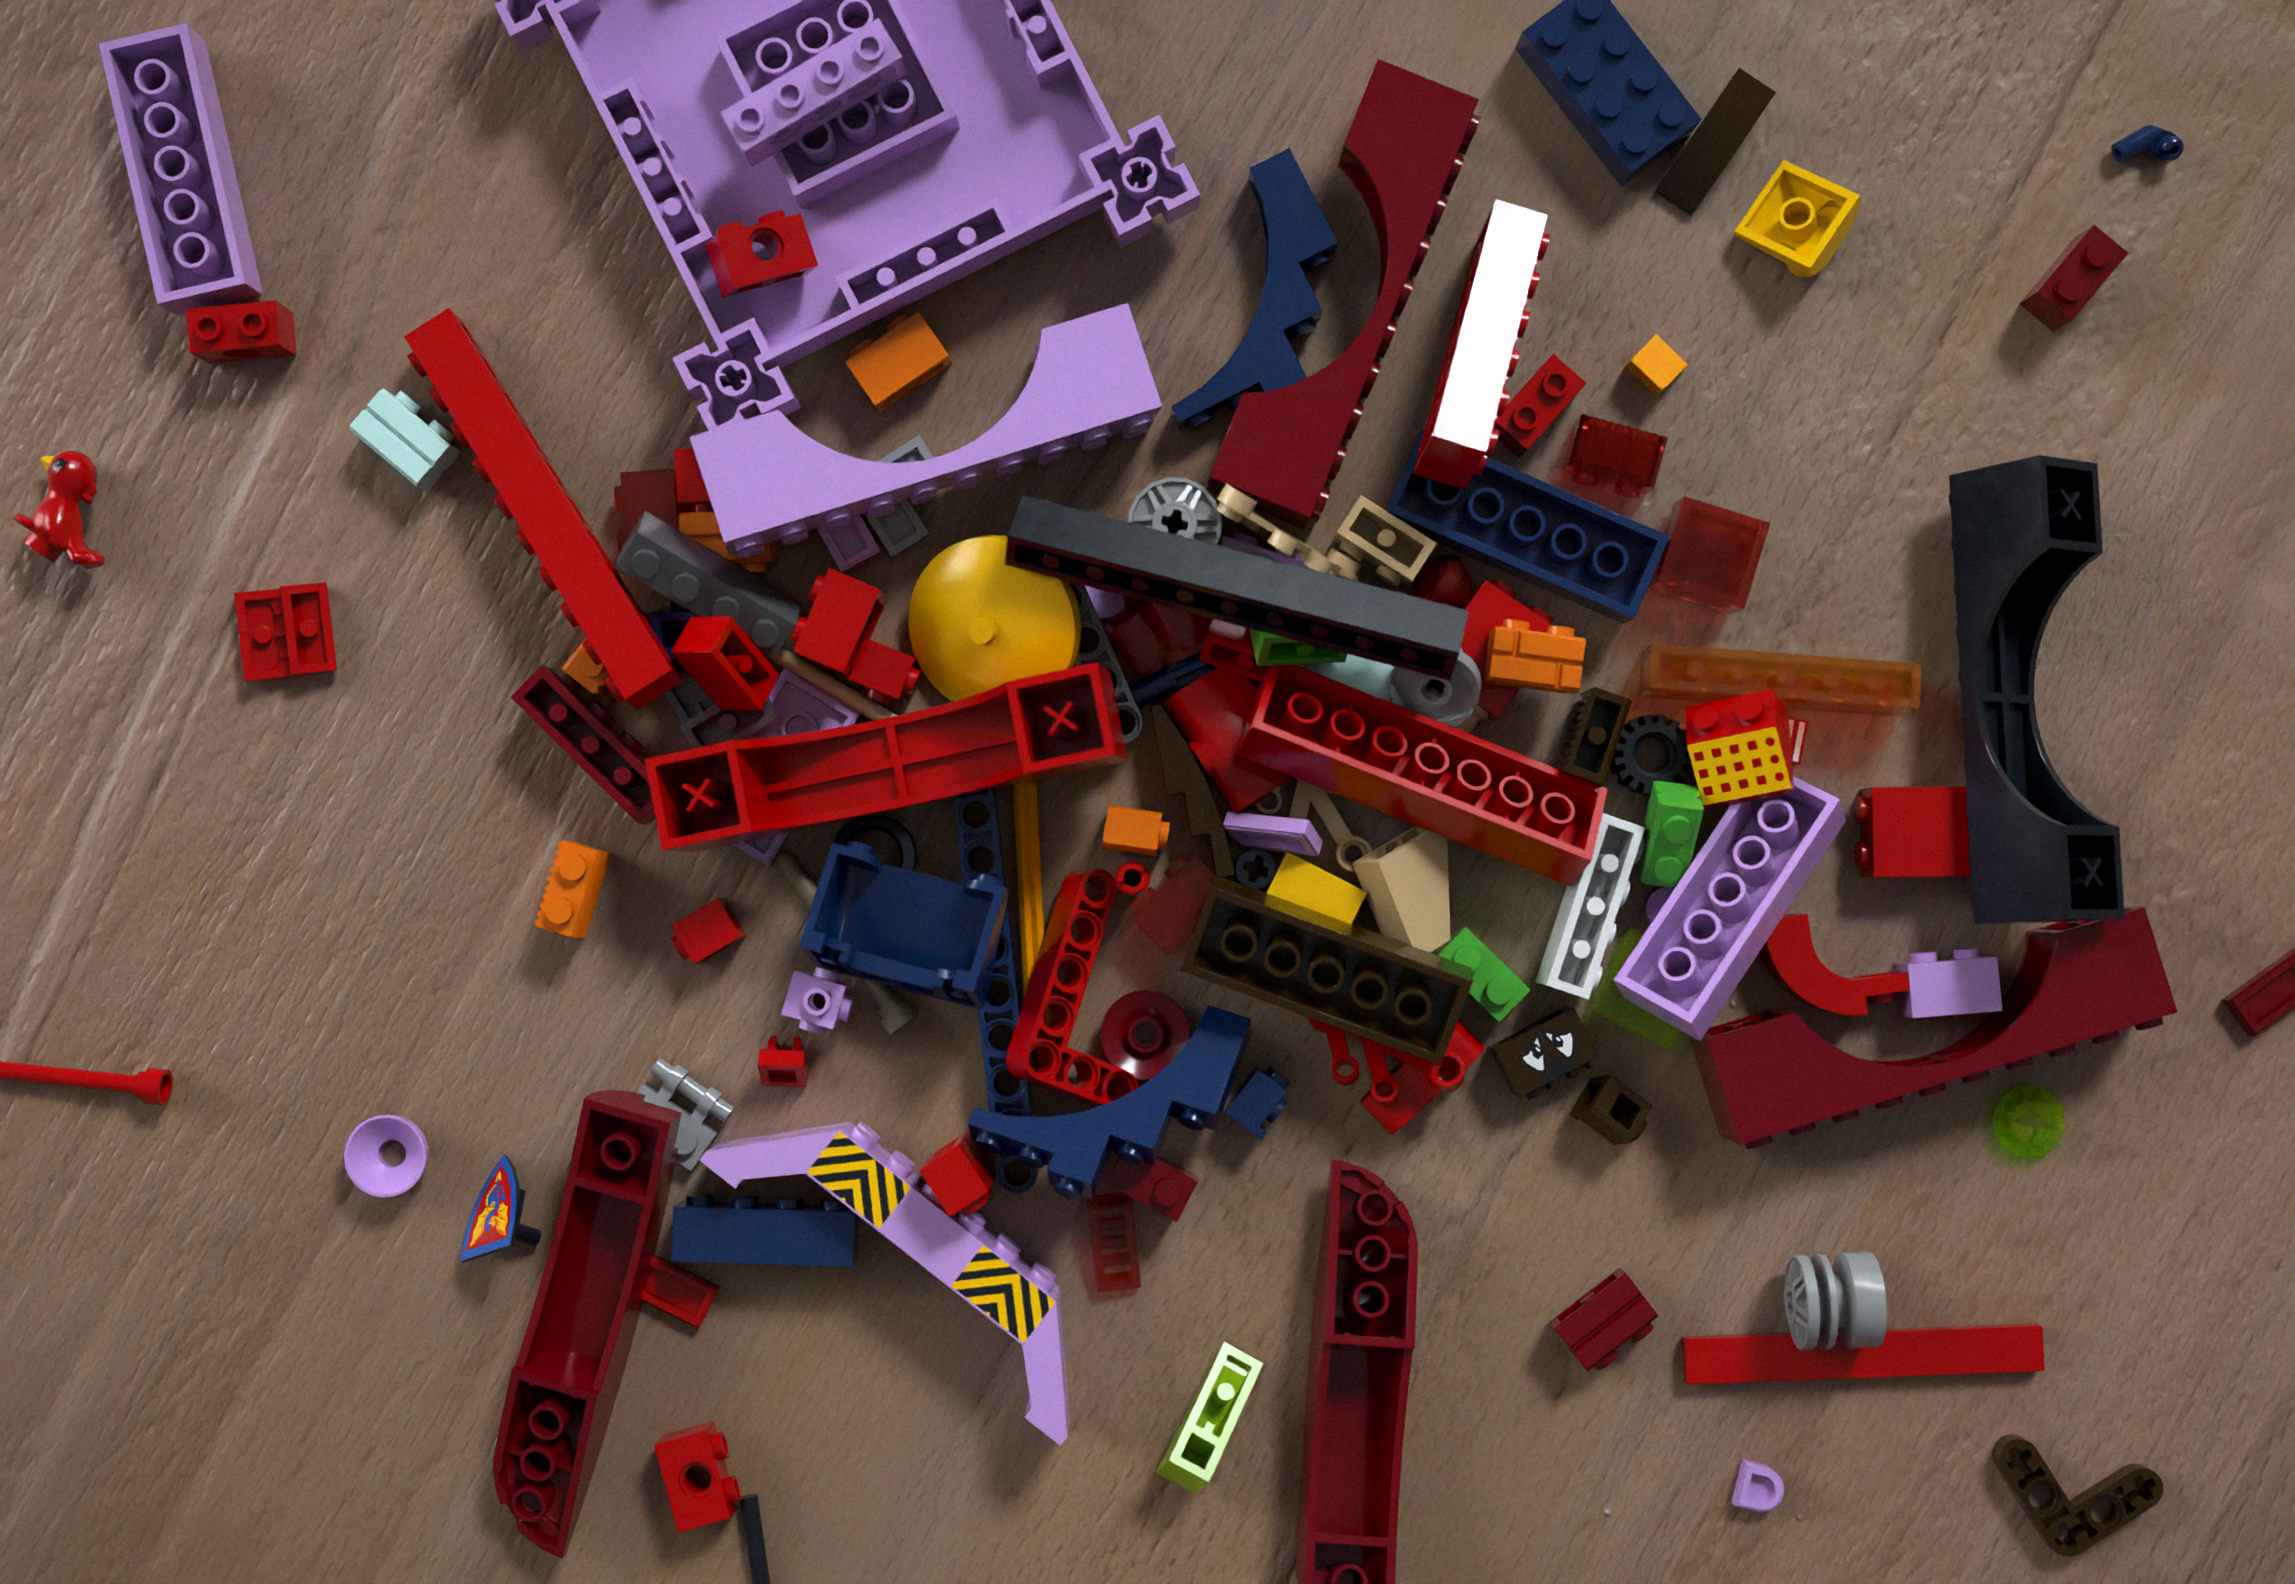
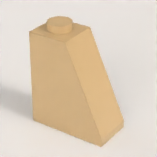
M1414 826L1352 863L1362 889L1367 892L1366 898L1381 935L1435 955L1437 954L1435 949L1451 940L1448 844L1446 837Z

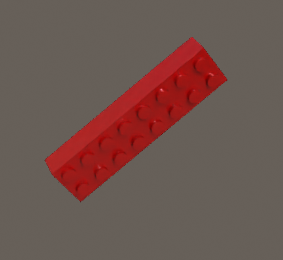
M1298 665L1269 666L1259 685L1237 751L1239 756L1570 887L1592 861L1608 791L1607 788L1566 774L1559 769Z

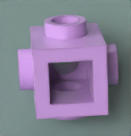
M816 967L815 973L800 969L795 970L781 1015L801 1020L799 1024L801 1029L825 1035L826 1028L833 1030L838 1028L840 1020L848 1021L855 996L848 995L851 984L841 982L842 973L826 968ZM817 993L825 997L826 1004L824 1008L819 1007L816 1003Z

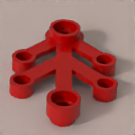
M1308 1017V1021L1313 1028L1327 1035L1334 1060L1332 1063L1334 1080L1342 1086L1354 1084L1359 1077V1065L1356 1059L1349 1055L1344 1034L1345 1030ZM1348 1032L1361 1039L1373 1081L1371 1096L1374 1103L1378 1106H1392L1396 1103L1399 1095L1398 1085L1390 1077L1383 1051L1427 1074L1431 1085L1440 1092H1454L1464 1083L1465 1065L1462 1059L1454 1053L1445 1052L1441 1065ZM1342 1065H1350L1354 1069L1353 1073L1348 1076L1340 1075L1337 1070ZM1444 1070H1449L1455 1074V1078L1452 1081L1445 1082L1438 1075ZM1381 1086H1388L1393 1090V1093L1389 1097H1380L1376 1091Z

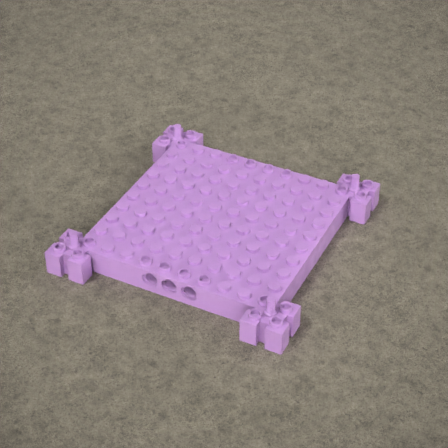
M495 0L497 3L494 5L510 37L522 53L555 38L549 27L555 23L719 349L712 352L708 345L703 342L672 358L688 391L697 400L705 396L708 398V401L696 406L708 431L752 418L760 413L763 415L779 410L786 416L800 409L801 406L785 375L780 370L781 368L1103 208L1104 219L1119 248L1152 232L1151 218L1162 213L1168 225L1199 209L1200 193L1185 164L1182 163L1174 168L1170 166L1171 163L1175 162L1176 146L1160 115L1127 130V146H1124L1051 0ZM879 18L903 57L907 75L751 167L725 124L720 112ZM780 210L784 211L785 217L801 213L818 266L806 276L723 298L705 247L717 235L716 229L738 221L742 222L744 228L759 224V217ZM752 242V250L756 257L767 261L769 258L767 249L758 242Z

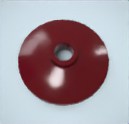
M1152 990L1134 991L1120 997L1108 1009L1101 1026V1044L1108 1061L1112 1065L1129 1071L1136 1079L1140 1080L1152 1079L1173 1061L1190 1039L1188 1020L1181 1007L1167 995ZM1147 1025L1153 1029L1154 1037L1151 1041L1142 1042L1137 1038L1136 1033L1141 1026Z

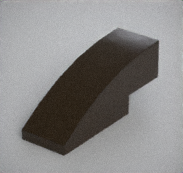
M1738 68L1655 192L1692 216L1776 92L1741 68Z

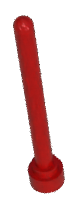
M0 1061V1079L134 1093V1096L140 1098L143 1103L153 1105H165L172 1093L173 1076L171 1071L166 1069L148 1068L146 1072L140 1071L137 1075Z

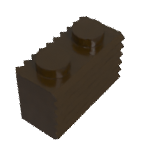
M1593 687L1580 693L1582 700L1577 702L1580 708L1574 710L1577 716L1571 718L1574 724L1569 726L1571 733L1566 735L1568 741L1563 743L1565 750L1560 752L1563 758L1557 760L1560 766L1556 769L1602 786L1608 774L1632 700Z

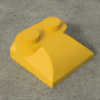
M1783 160L1734 233L1735 236L1784 262L1792 274L1799 277H1811L1820 273L1827 266L1852 229L1861 206V197L1848 189Z

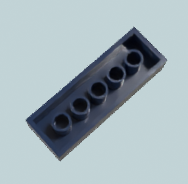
M1421 428L1384 510L1441 545L1623 624L1635 618L1670 536L1487 457L1482 474L1480 476L1473 475L1465 490L1415 475L1413 471L1424 434V429Z

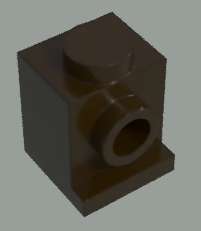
M1610 1074L1590 1078L1569 1115L1576 1120L1581 1119L1613 1145L1632 1143L1642 1135L1647 1126L1645 1118L1652 1105Z

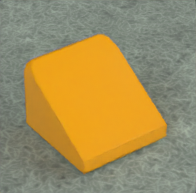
M1656 334L1625 367L1657 397L1688 364Z

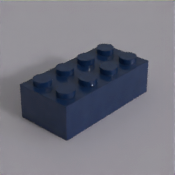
M1564 0L1521 33L1515 50L1621 187L1691 135L1702 120L1610 0Z

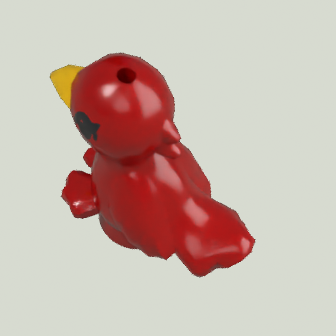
M73 450L62 452L57 456L47 455L41 457L40 460L48 476L49 488L47 497L37 507L32 518L21 514H16L13 518L18 524L30 530V533L23 542L52 562H55L62 552L65 551L74 564L82 565L85 569L90 570L103 566L105 564L104 557L98 552L89 549L83 539V520L79 504L82 501L92 504L91 497L97 494V472L95 465L88 456Z

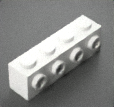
M1602 813L1592 861L1573 885L1566 887L1535 981L1536 983L1588 1000L1591 992L1597 989L1602 976V966L1600 964L1605 949H1609L1615 937L1616 924L1614 922L1619 906L1622 907L1628 897L1630 890V881L1628 879L1633 864H1637L1644 848L1642 836L1645 827Z

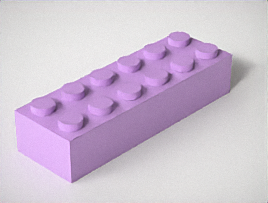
M185 23L99 43L157 304L176 315L186 314L187 308L220 306L263 296L206 40Z
M1794 776V793L1730 805L1614 978V982L1624 999L1698 1041H1701L1846 822L1840 799Z

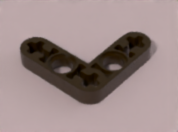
M2008 1434L2001 1437L1995 1443L1992 1450L1995 1466L2040 1538L2051 1550L2062 1556L2079 1554L2155 1506L2163 1495V1483L2156 1472L2141 1464L2131 1463L2069 1501L2037 1448L2025 1438ZM2015 1447L2020 1451H2025L2020 1455V1459L2026 1469L2032 1473L2024 1476L2020 1468L2011 1462L2007 1463L2012 1458L2009 1452L2011 1448ZM2137 1476L2146 1481L2143 1484L2145 1492L2142 1495L2132 1491L2136 1487L2133 1480ZM2039 1483L2047 1484L2051 1491L2049 1501L2041 1507L2032 1506L2029 1501L2031 1488ZM2116 1489L2124 1494L2121 1498L2128 1503L2127 1506L2124 1507L2122 1500L2113 1493V1490ZM2108 1498L2112 1504L2111 1515L2104 1521H2094L2091 1516L2092 1504L2097 1499ZM2079 1513L2080 1518L2090 1526L2089 1530L2079 1525L2081 1521L2075 1517V1514ZM2061 1524L2072 1528L2067 1532L2070 1540L2066 1543L2056 1539L2060 1535L2058 1527Z

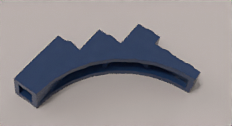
M1290 148L1251 167L1249 170L1248 181L1261 212L1266 240V280L1261 303L1247 335L1228 362L1200 389L1171 406V415L1179 430L1188 425L1191 430H1195L1215 419L1213 412L1227 405L1230 410L1237 409L1243 393L1279 389L1307 378L1286 336L1291 334L1293 339H1298L1317 328L1315 322L1320 320L1323 310L1302 270L1307 268L1309 273L1328 265L1333 260L1331 255L1335 254L1338 242Z
M1208 1005L1193 1036L1173 1061L1139 1088L1113 1102L1083 1112L1051 1117L1008 1116L974 1108L968 1122L971 1140L975 1141V1145L986 1152L999 1154L1001 1151L1016 1155L1019 1161L1030 1167L1043 1168L1044 1165L1048 1166L1049 1185L1053 1186L1058 1194L1069 1199L1077 1200L1082 1196L1092 1200L1111 1151L1116 1152V1155L1121 1160L1131 1164L1140 1165L1142 1162L1154 1165L1172 1117L1177 1118L1183 1126L1193 1130H1203L1204 1128L1216 1130L1250 1038L1251 1019Z

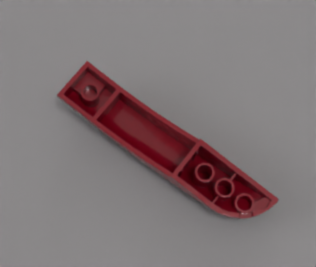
M598 1091L587 1095L583 1099L557 1224L531 1317L516 1364L511 1369L493 1459V1477L497 1496L501 1505L506 1503L510 1512L517 1520V1530L540 1549L562 1559L567 1553L621 1384L643 1301H641L642 1292L646 1289L652 1267L650 1263L653 1256H655L679 1150L674 1147L682 1112L644 1102L645 1095L628 1091ZM624 1280L623 1288L621 1291L619 1290V1288Z
M1332 1159L1330 1164L1312 1319L1301 1460L1296 1579H1298V1584H1395L1403 1439L1413 1349H1415L1418 1244L1414 1225L1403 1201H1399L1392 1190L1384 1183L1385 1181L1364 1167Z

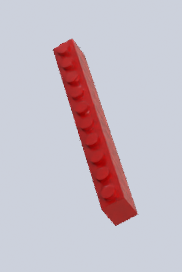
M448 308L405 335L404 337L413 351L407 355L409 361L422 378L428 375L434 387L428 390L431 397L443 413L448 410L456 421L450 425L451 430L464 448L471 446L477 456V458L472 460L474 468L485 483L488 484L492 481L499 492L493 497L497 506L507 519L515 518L521 528L515 533L516 537L530 556L536 553L543 566L537 569L539 575L552 592L557 589L565 601V603L560 605L562 613L573 628L580 626L588 638L582 642V645L596 665L603 663L610 675L605 679V683L618 702L626 700L636 709H640L682 682L684 679L465 323Z

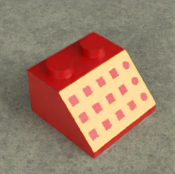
M1773 688L1685 707L1687 748L1705 810L1794 793L1789 715Z

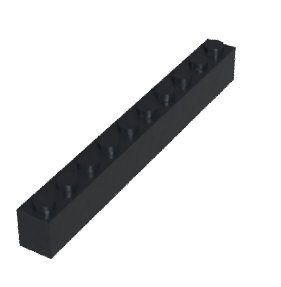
M1022 495L1007 539L1005 565L1449 681L1460 653L1469 612L1468 610L1452 607L1445 603L1425 600L1402 592L1371 586L1356 580L1344 579L1321 573L1314 569L1294 566L1268 557L1240 552L1225 546L1190 539L1179 534L1163 532L1136 523L1113 519L1091 511H1083Z

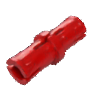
M1129 860L1126 861L1128 864L1125 866L1121 864L1116 870L1115 883L1122 893L1136 896L1139 895L1138 891L1142 890L1144 892L1148 888L1151 876L1148 868L1143 863ZM1131 869H1135L1141 874V882L1135 887L1128 886L1124 881L1125 873Z

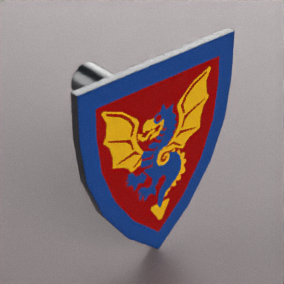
M503 1154L487 1178L471 1213L460 1257V1262L462 1263L513 1247L515 1241L535 1247L540 1241L541 1231L539 1229L520 1223L526 1192L520 1189L516 1169L505 1154Z

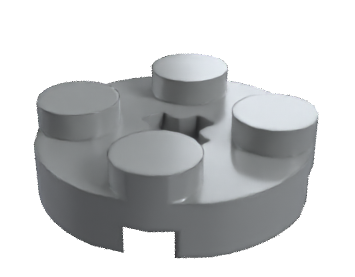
M1460 648L1450 681L1394 667L1390 683V695L1393 704L1448 726L1456 727L1468 720L1473 713L1474 707L1478 704L1482 678L1474 661L1467 654L1463 653L1462 648ZM1430 679H1436L1445 684L1443 693H1438L1435 688L1427 689L1425 685L1429 683Z

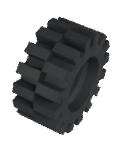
M1660 714L1640 716L1624 724L1612 759V766L1610 767L1612 774H1616L1619 778L1617 782L1621 786H1627L1630 792L1650 796L1653 781L1680 783L1686 780L1690 774L1687 771L1689 767H1692L1687 748L1686 729L1681 730L1678 727L1679 722L1674 719H1666V716ZM1645 738L1659 740L1667 750V761L1664 767L1654 773L1642 770L1635 761L1636 746Z

